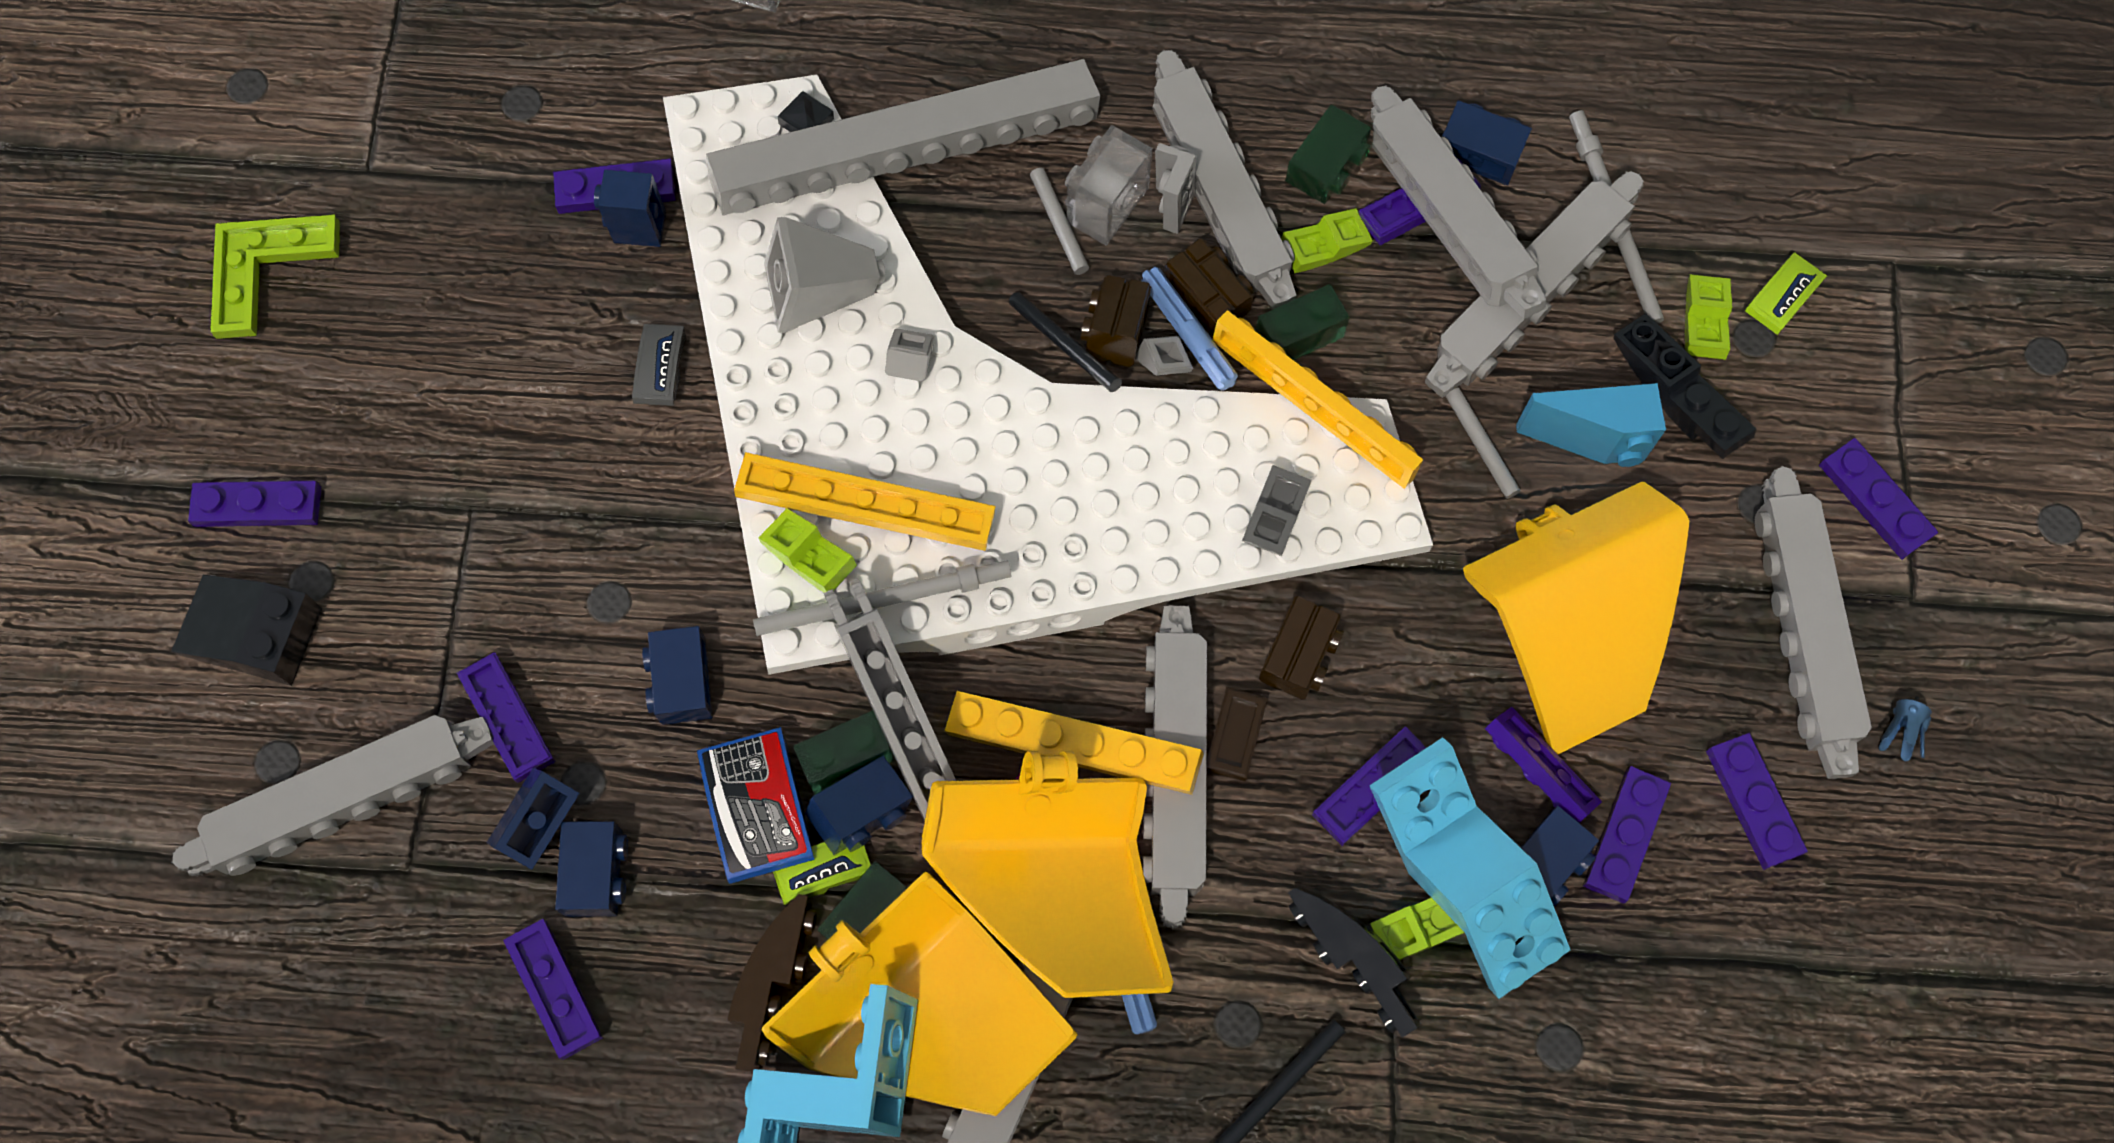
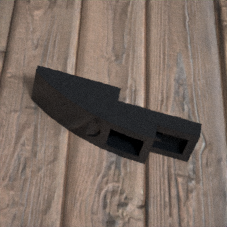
M1646 313L1614 334L1617 346L1641 383H1658L1662 409L1691 440L1699 436L1719 457L1724 459L1754 438L1757 428L1699 375L1701 364Z
M1294 888L1288 892L1293 900L1289 908L1295 919L1303 928L1309 925L1318 939L1313 945L1320 958L1327 966L1333 963L1336 969L1344 968L1351 962H1354L1357 969L1352 971L1353 976L1366 994L1374 993L1382 1006L1377 1010L1378 1015L1391 1033L1398 1031L1403 1038L1421 1027L1422 1024L1398 989L1399 985L1412 978V976L1385 942L1361 920L1327 898L1304 888Z

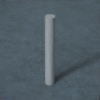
M1036 168L1030 173L1033 184L1076 275L1083 274L1089 269L1088 263L1044 168Z
M1460 388L1451 390L1445 397L1505 498L1509 499L1517 495L1521 491L1462 391Z

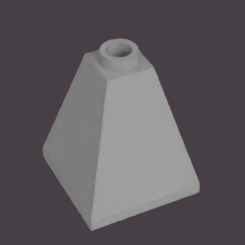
M777 217L764 266L778 333H786L803 324L874 295L877 284L884 283V263L882 260H876L874 249L787 217Z

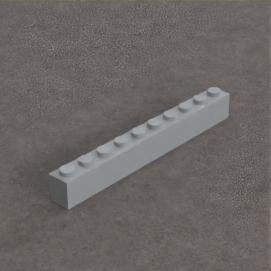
M1081 59L706 153L708 177L722 216L734 212L744 213L754 207L773 202L783 203L800 195L821 193L831 187L847 183H860L870 177L886 173H899L909 167L925 163L934 164L944 158L963 153L973 154L980 149L998 144L1007 145L1018 139L1033 135H1046L1064 127L1087 124L1097 119L1100 93L1085 60Z

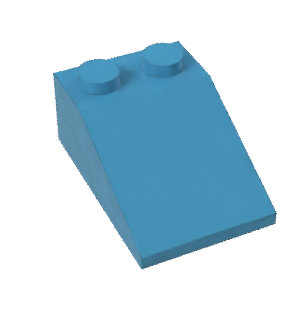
M1658 383L1532 393L1516 424L1517 433L1603 464L1618 463L1621 467H1631L1645 461L1666 431Z

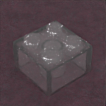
M1113 125L1110 126L1103 137L1101 135L1095 137L1088 149V157L1081 166L1075 165L1065 181V186H1067L1065 205L1067 206V220L1069 224L1106 246L1148 190L1152 159L1151 147Z

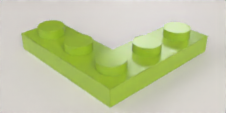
M336 215L215 224L211 333L216 339L257 336L260 263L339 258L340 221Z

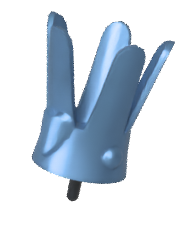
M1915 696L1914 700L1901 699L1897 701L1896 707L1893 709L1894 718L1882 736V741L1879 745L1880 751L1886 750L1900 728L1904 727L1901 758L1905 762L1911 759L1919 730L1921 758H1925V732L1929 727L1932 711L1925 704L1918 702L1919 696Z

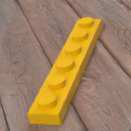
M1227 310L1217 320L1212 339L1217 346L1405 489L1414 480L1423 459L1417 455L1412 446L1394 438L1384 430L1378 420L1364 415L1352 406L1344 394L1333 391L1322 383L1311 369L1297 364L1286 355L1282 347L1274 342L1267 341L1255 332L1252 325L1245 319L1237 318Z
M745 452L734 488L735 497L982 551H986L996 507Z
M960 691L956 692L945 727V732L950 736L1024 754L1027 751H1038L1041 756H1058L1061 751H1073L1077 759V765L1080 768L1121 778H1143L1146 784L1193 795L1204 755L1203 751L1198 748Z

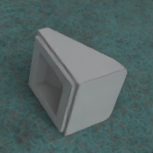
M894 329L887 349L885 373L889 376L924 381L929 368L935 336L903 329Z
M1179 336L1143 339L1136 354L1137 361L1156 376L1188 373L1193 370Z

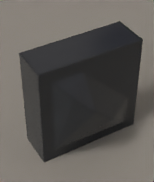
M802 91L778 115V124L789 132H794L830 123L834 119L833 110Z

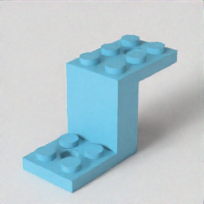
M1443 737L1369 785L1408 874L1465 932L1488 988L1498 999L1521 986L1526 980L1548 965L1555 963L1561 956L1571 950L1537 863L1477 807L1453 746ZM1430 789L1428 796L1420 802V795ZM1523 937V939L1521 940V942L1516 945L1515 942H1516L1519 938Z
M870 984L869 996L865 997L861 1008V1018L865 1025L862 1043L857 1046L855 1053V1067L858 1071L857 1079L753 1069L752 1080L748 1083L745 1091V1104L748 1108L745 1128L739 1134L738 1143H797L799 1127L900 1137L918 999L888 985Z

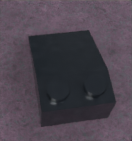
M203 575L171 652L179 656L292 686L323 608L306 593L266 582Z

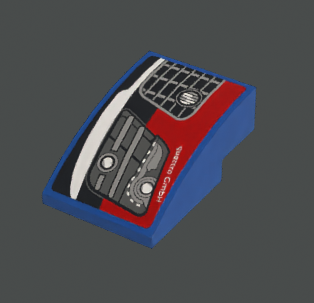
M781 727L697 750L714 831L729 884L815 860L799 789L795 781L788 746Z

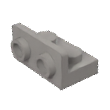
M1159 143L1155 150L1156 189H1158L1159 193L1163 194L1159 205V212L1163 213V229L1178 234L1195 197L1196 155L1191 154L1181 146H1168Z

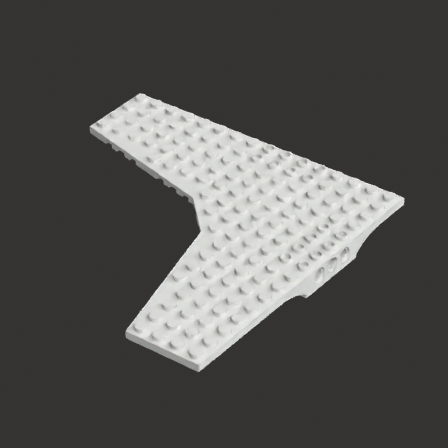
M818 75L663 97L734 488L745 452L996 506L986 551L789 509L817 526L823 538L853 556L857 566L834 590V593L840 599L852 596L849 581L856 578L861 582L865 593L955 573L956 568L974 564L976 568L1008 560L1012 576L1010 578L979 584V589L962 593L958 589L876 608L898 653L938 652L939 655L1095 627L1104 625L1105 621L1119 615L1174 599L1430 552L1433 542L1413 481L1405 489L1281 394L1120 386L1117 391L1109 392L1103 385L1051 383L954 326L873 177L867 178L860 183H847L831 187L821 193H808L793 197L783 203L773 202L754 207L744 213L734 212L722 216L708 177L706 153L790 133L778 124V115L802 91L833 110L834 119L832 122L842 120ZM777 217H787L874 249L876 260H882L884 263V283L877 284L874 295L803 324L786 333H778L764 266ZM894 329H903L935 336L929 368L924 381L889 376L885 373L887 349ZM1347 397L1352 406L1364 415L1378 420L1385 431L1400 441L1387 399ZM1272 465L1312 480L1282 556L1242 541ZM736 497L758 618L827 602L822 591L785 565L762 545L758 539L786 508ZM862 612L846 615V618L849 619ZM835 618L761 635L768 675L850 660L834 627L837 624Z

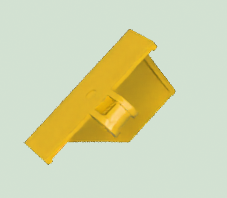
M1639 482L1573 515H1570L1556 504L1545 508L1544 514L1532 520L1524 518L1516 522L1518 541L1463 567L1467 581L1497 609L1526 681L1546 743L1557 755L1645 712L1660 670L1678 598L1690 520L1679 505L1646 482Z
M1027 751L1023 758L1019 780L935 781L932 783L922 834L923 857L974 916L1033 973L1064 998L1171 992L1173 978L1153 914L1137 845V836L1147 792V785L1143 778L1078 779L1077 759L1073 751H1061L1058 756H1041L1038 751Z
M928 872L923 873L861 933L857 932L844 920H841L835 926L838 931L820 948L814 946L808 952L821 971L762 1027V1032L767 1039L809 1070L834 1077L857 1079L858 1071L855 1067V1053L857 1046L862 1043L865 1025L861 1018L862 1003L865 997L869 996L870 984L888 985L918 999L906 1096L991 1116H997L1077 1037V1032L998 942L967 908Z

